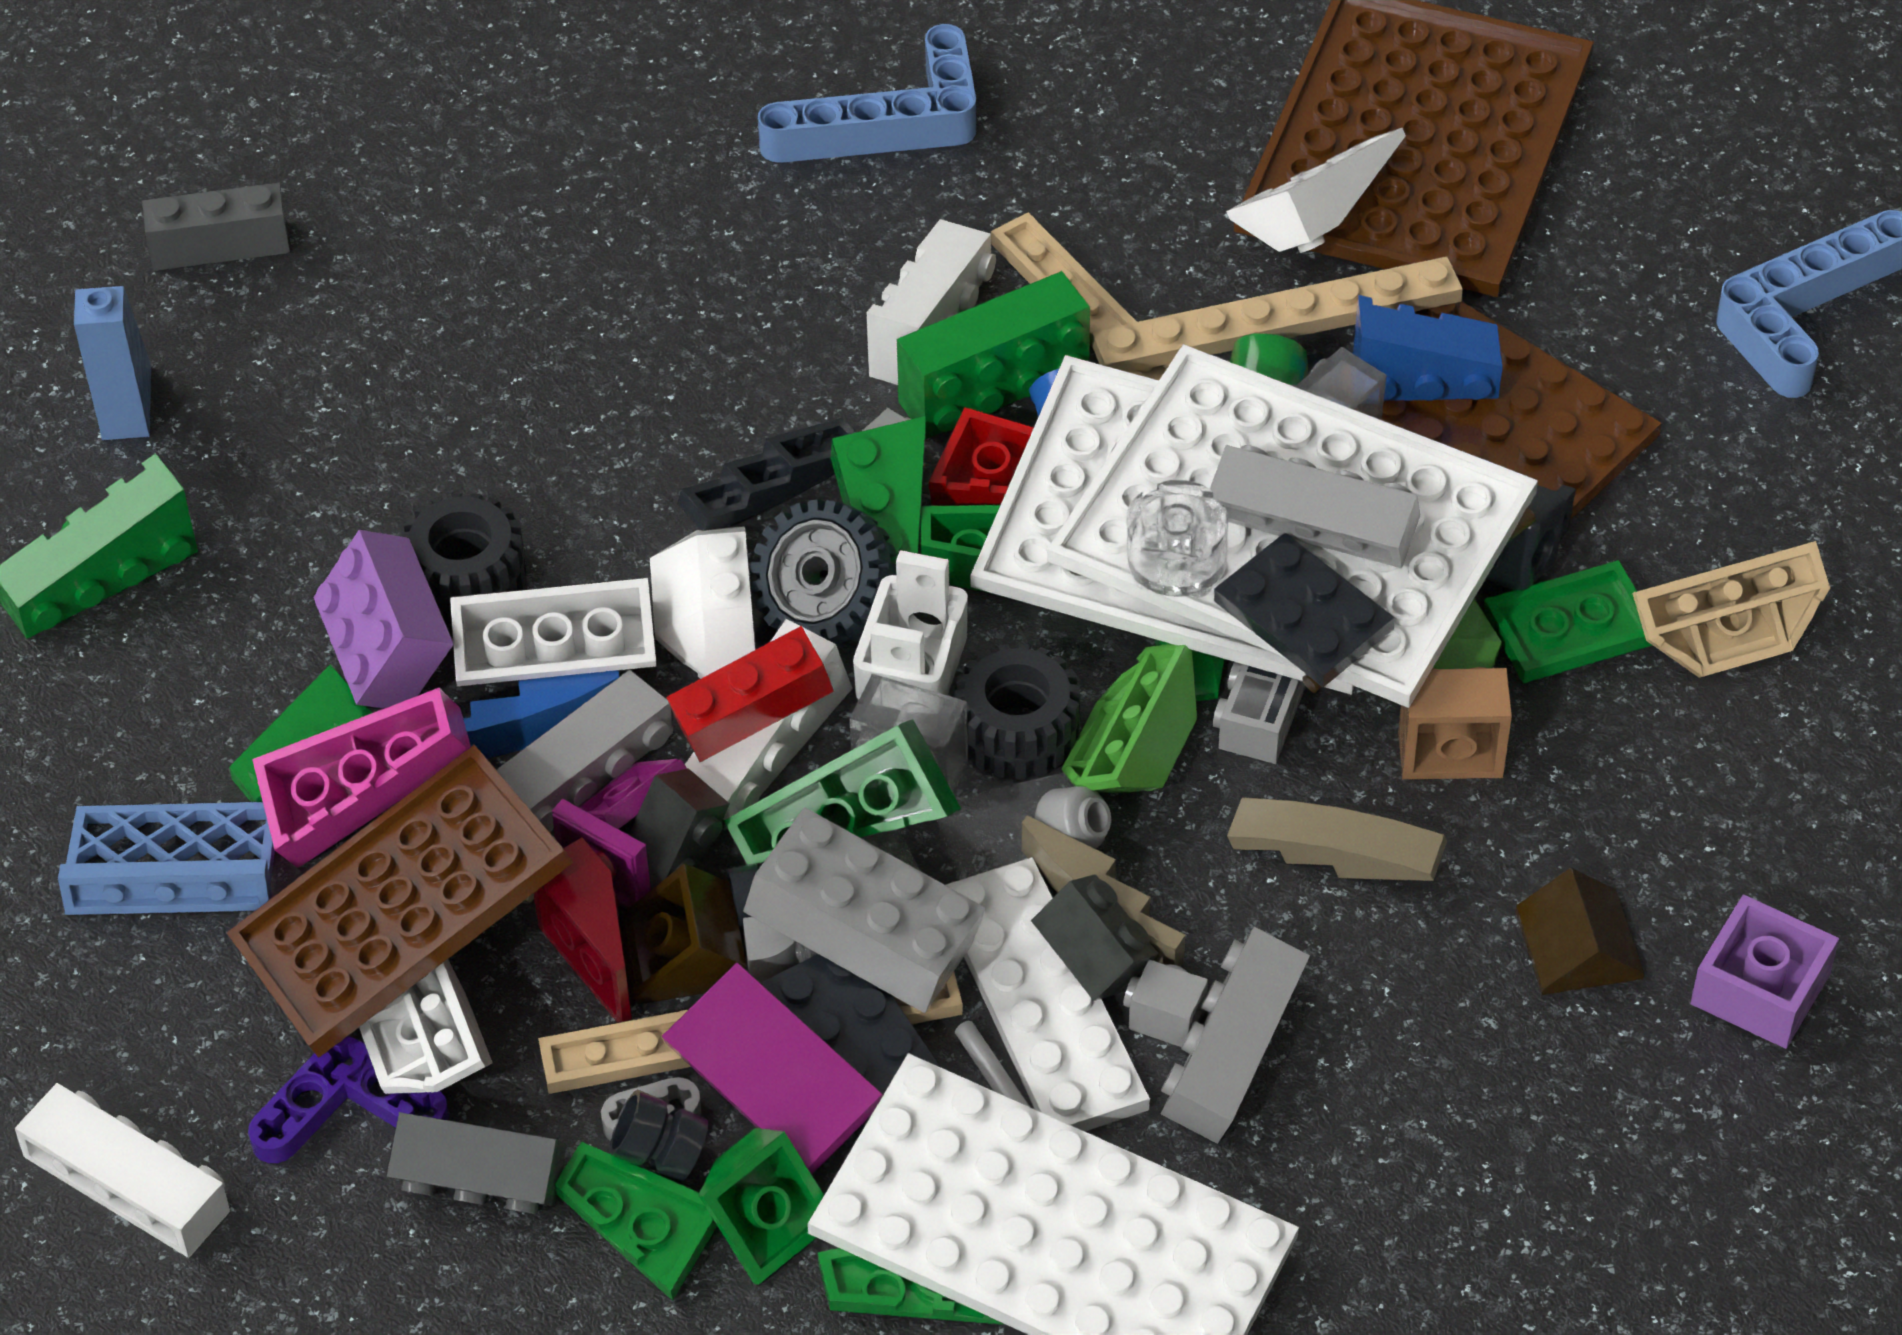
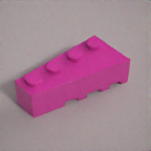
M440 688L252 759L274 850L297 868L301 867L402 800L464 753L471 746L460 707Z

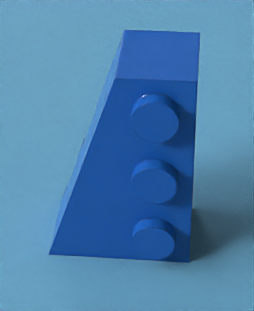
M1358 295L1353 348L1356 401L1498 399L1502 359L1497 324L1441 313L1439 319L1415 314L1413 306L1400 304L1397 310L1373 305L1371 297Z

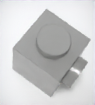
M1149 960L1141 977L1133 976L1126 989L1123 1005L1130 1008L1129 1029L1182 1047L1194 1022L1200 1023L1205 1013L1201 1006L1207 995L1208 979L1188 973L1177 965H1164Z

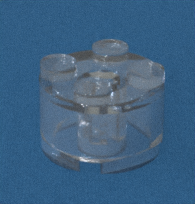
M1167 480L1158 483L1157 490L1145 496L1141 492L1134 498L1127 512V560L1135 585L1143 590H1151L1161 595L1174 597L1190 596L1201 598L1211 592L1213 584L1220 579L1227 565L1228 513L1223 504L1221 506L1213 498V492L1206 486L1188 480Z

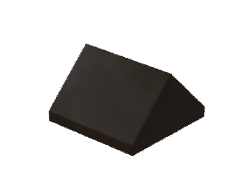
M1571 867L1516 905L1515 912L1542 995L1643 979L1644 971L1616 889Z

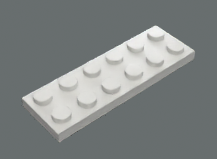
M1033 857L946 884L949 888L986 908L973 943L964 958L1034 1109L1084 1132L1148 1111L1150 1098L1102 999L1092 1000L1031 922L1052 899Z

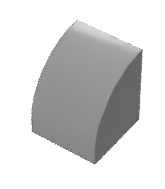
M754 917L743 918L748 973L760 984L804 961L807 947Z

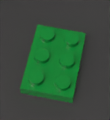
M1619 560L1532 585L1524 591L1514 590L1484 599L1483 613L1501 640V645L1522 683L1652 646V644L1646 641L1632 594L1637 592Z

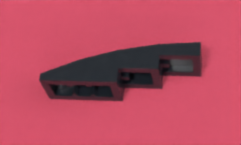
M843 418L766 438L763 453L725 463L719 479L681 489L677 504L701 531L718 529L747 519L786 502L835 475L831 462L832 438L856 432Z

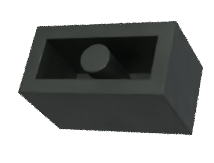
M689 768L655 775L628 834L646 844L650 887L652 889L684 863L703 871L702 863L711 844L721 833V822L730 805L728 801Z
M1096 874L1069 881L1031 920L1093 1001L1119 994L1129 984L1133 976L1136 977L1145 969L1149 960L1153 961L1159 955L1150 944L1149 935L1143 926L1128 916L1117 902V895L1113 888L1105 881L1099 879Z

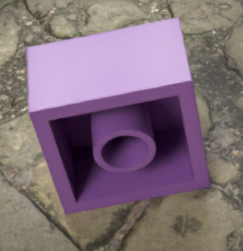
M1743 894L1698 967L1690 1004L1787 1049L1831 974L1839 938Z

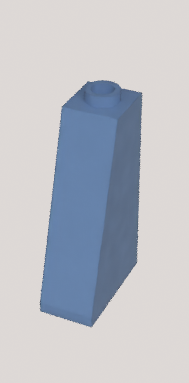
M124 286L76 289L74 327L102 440L150 437L151 364Z

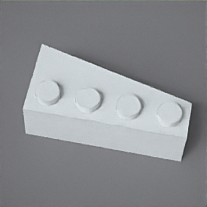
M941 219L936 223L918 246L915 262L907 260L901 268L898 285L889 283L882 292V300L885 301L883 306L873 304L867 311L869 377L898 385L897 338L975 307L979 287L983 280H990L996 264V255L991 254L990 233Z
M786 619L771 641L800 626ZM803 628L825 666L834 692L702 762H699L694 752L686 762V768H689L730 803L723 820L758 802L762 793L851 691L852 686L836 644Z

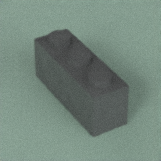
M280 183L142 200L145 235L153 271L290 253L287 221Z
M399 1112L387 1177L403 1180L401 1191L433 1196L435 1186L455 1189L453 1200L485 1205L487 1195L507 1199L505 1209L537 1215L539 1204L555 1207L557 1198L555 1183L561 1175L567 1143L551 1138Z

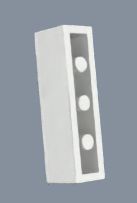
M56 1083L15 1127L23 1156L188 1258L230 1212L224 1190L225 1183L214 1170L204 1165L197 1168L187 1162L171 1144L163 1140H159L156 1143L144 1136L131 1120L121 1115L115 1118L101 1110L98 1103L83 1091L73 1093Z

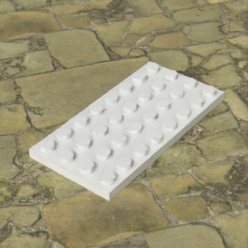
M909 1053L808 1222V1234L1028 1335H1247L1286 1261L1299 1231L1298 1226Z

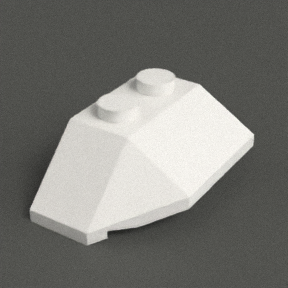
M745 526L706 531L696 530L650 558L655 639L683 664L696 671L700 679L755 650Z
M448 959L359 1027L380 1087L385 1094L438 1092L492 1064L466 993Z

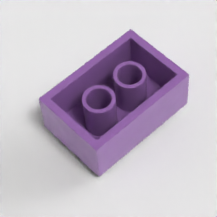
M358 530L348 547L341 553L338 562L326 580L318 587L313 598L356 705L385 709L418 696L454 644L410 539Z

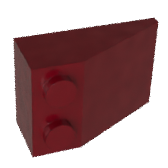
M582 837L563 848L573 863L534 892L538 925L540 930L617 1023L632 1021L617 909L620 907V903L614 892L612 879L616 877V873L605 853L602 851L595 853Z

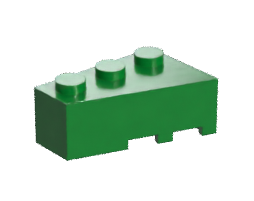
M926 416L832 438L831 462L843 504L854 507L871 516L878 522L877 526L885 529L890 537L886 542L895 548L897 556L890 559L895 564L900 550L918 554Z

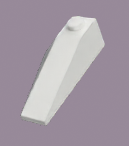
M1403 128L1370 138L1328 159L1325 164L1291 177V181L1275 189H1267L1226 211L1229 219L1278 252L1297 246L1299 252L1302 253L1325 242L1323 234L1340 225L1406 135Z

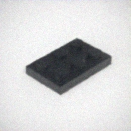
M1285 532L1214 588V602L1322 687H1325L1394 630L1395 617Z

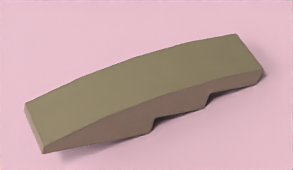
M1258 798L1241 799L1227 835L1233 849L1278 850L1281 852L1286 864L1333 865L1339 878L1434 881L1447 843L1443 834L1394 819L1339 807Z
M1028 815L1022 821L1021 851L1027 858L1033 857L1040 874L1057 893L1071 880L1096 874L1099 879L1105 881L1113 888L1117 895V902L1128 916L1142 925L1148 933L1150 944L1159 954L1153 961L1164 965L1182 966L1184 963L1186 935L1149 917L1151 897L1115 879L1116 859Z

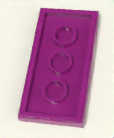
M738 963L721 977L662 1035L663 1040L672 1050L755 1127L785 1131L811 1175L873 1114L883 1097L881 1092Z

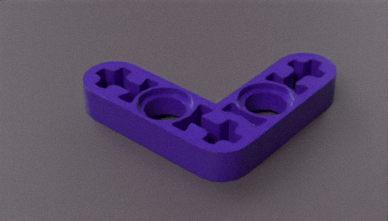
M347 1036L318 1058L314 1053L255 1115L249 1124L248 1135L253 1153L259 1160L266 1163H280L292 1157L347 1098L395 1128L399 1112L415 1115L414 1108L423 1113L433 1108L434 1115L430 1118L449 1121L445 1096L440 1091L392 1093L385 1097L372 1095L369 1089L372 1084L378 1081L366 1045L358 1039ZM350 1057L352 1058L353 1064H351L350 1066L341 1063L336 1068H334L333 1061H335L336 1059L341 1062H345ZM330 1078H332L333 1085L328 1081ZM315 1090L323 1095L320 1103L314 1107L301 1108L294 1103L296 1097L304 1091ZM409 1096H410L411 1104H409L408 1102H406V1101L408 1100V1097H409ZM284 1113H286L289 1117L286 1121ZM282 1130L284 1137L281 1140L272 1137L265 1142L264 1135L266 1133L276 1135Z

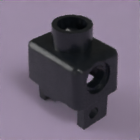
M1537 485V493L1528 506L1535 514L1536 522L1505 545L1485 580L1514 590L1524 591L1531 587L1556 562L1559 542L1569 530L1576 492L1575 488L1562 485L1557 491Z

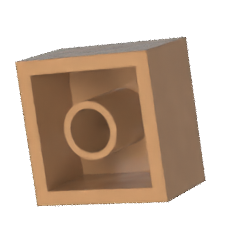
M1432 668L1410 707L1401 705L1398 735L1402 779L1503 778L1512 718L1506 668Z

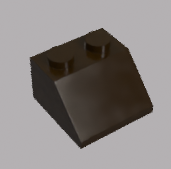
M684 863L618 916L622 950L632 1002L644 1004L705 994L736 963L743 968L746 966L729 881Z

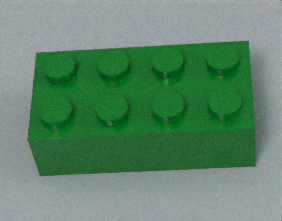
M1060 271L897 338L899 404L911 419L926 416L925 439L941 432L954 429L965 407L991 414L1003 406L1022 398L1030 397L1029 388L1035 380L1048 372L1059 369L1065 355L1089 361L1090 306L1063 271Z

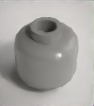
M1084 786L1058 788L1048 791L1037 804L1034 817L1036 820L1094 849L1102 844L1111 825V812L1107 803L1097 791H1092Z

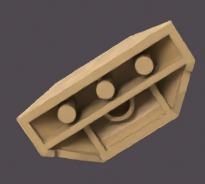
M1814 541L1632 594L1646 641L1700 678L1793 651L1813 618L1820 602L1824 600L1830 590V586L1817 543Z

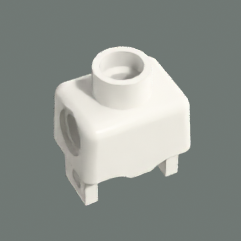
M900 550L896 560V575L886 576L880 582L853 659L856 696L860 703L896 711L904 715H916L926 718H935L943 711L967 639L968 595L961 588L949 586L948 559ZM923 612L931 614L938 618L942 624L931 625L917 619L913 613Z

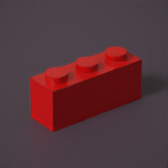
M800 626L666 698L699 762H702L829 695L834 690L823 662L803 627Z

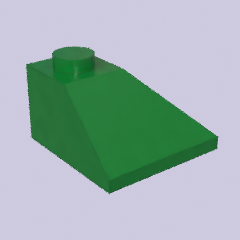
M755 1128L715 1160L698 1196L752 1282L759 1285L817 1238L808 1234V1222L823 1199L824 1194L785 1131Z

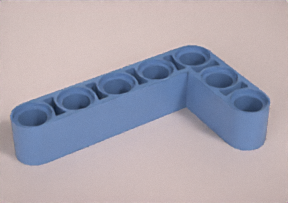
M940 24L930 28L926 33L925 52L928 88L770 103L762 107L758 113L759 147L762 156L769 161L782 163L956 146L970 142L976 135V94L963 31L951 24Z
M1883 211L1732 276L1724 282L1721 289L1716 324L1719 330L1779 395L1788 398H1798L1806 395L1812 388L1819 355L1815 342L1792 317L1902 269V211Z

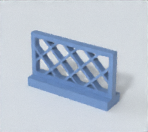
M263 802L77 806L66 864H60L58 874L65 915L256 911L272 898L271 876L275 854ZM248 820H266L264 825L250 834H247L238 827ZM197 821H211L215 824L199 835L188 829ZM148 822H160L164 825L149 836H145L137 830ZM109 823L113 826L97 838L86 831L88 824ZM226 834L237 841L221 853L210 845ZM175 835L186 842L170 854L160 847L161 844ZM125 836L135 843V845L119 855L109 848V846ZM249 851H251L253 854L260 858L253 860H236ZM198 852L209 859L208 861H186ZM147 853L158 860L157 862H135ZM97 854L107 861V863H84Z

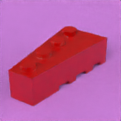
M965 407L928 482L931 505H1001L1034 427Z

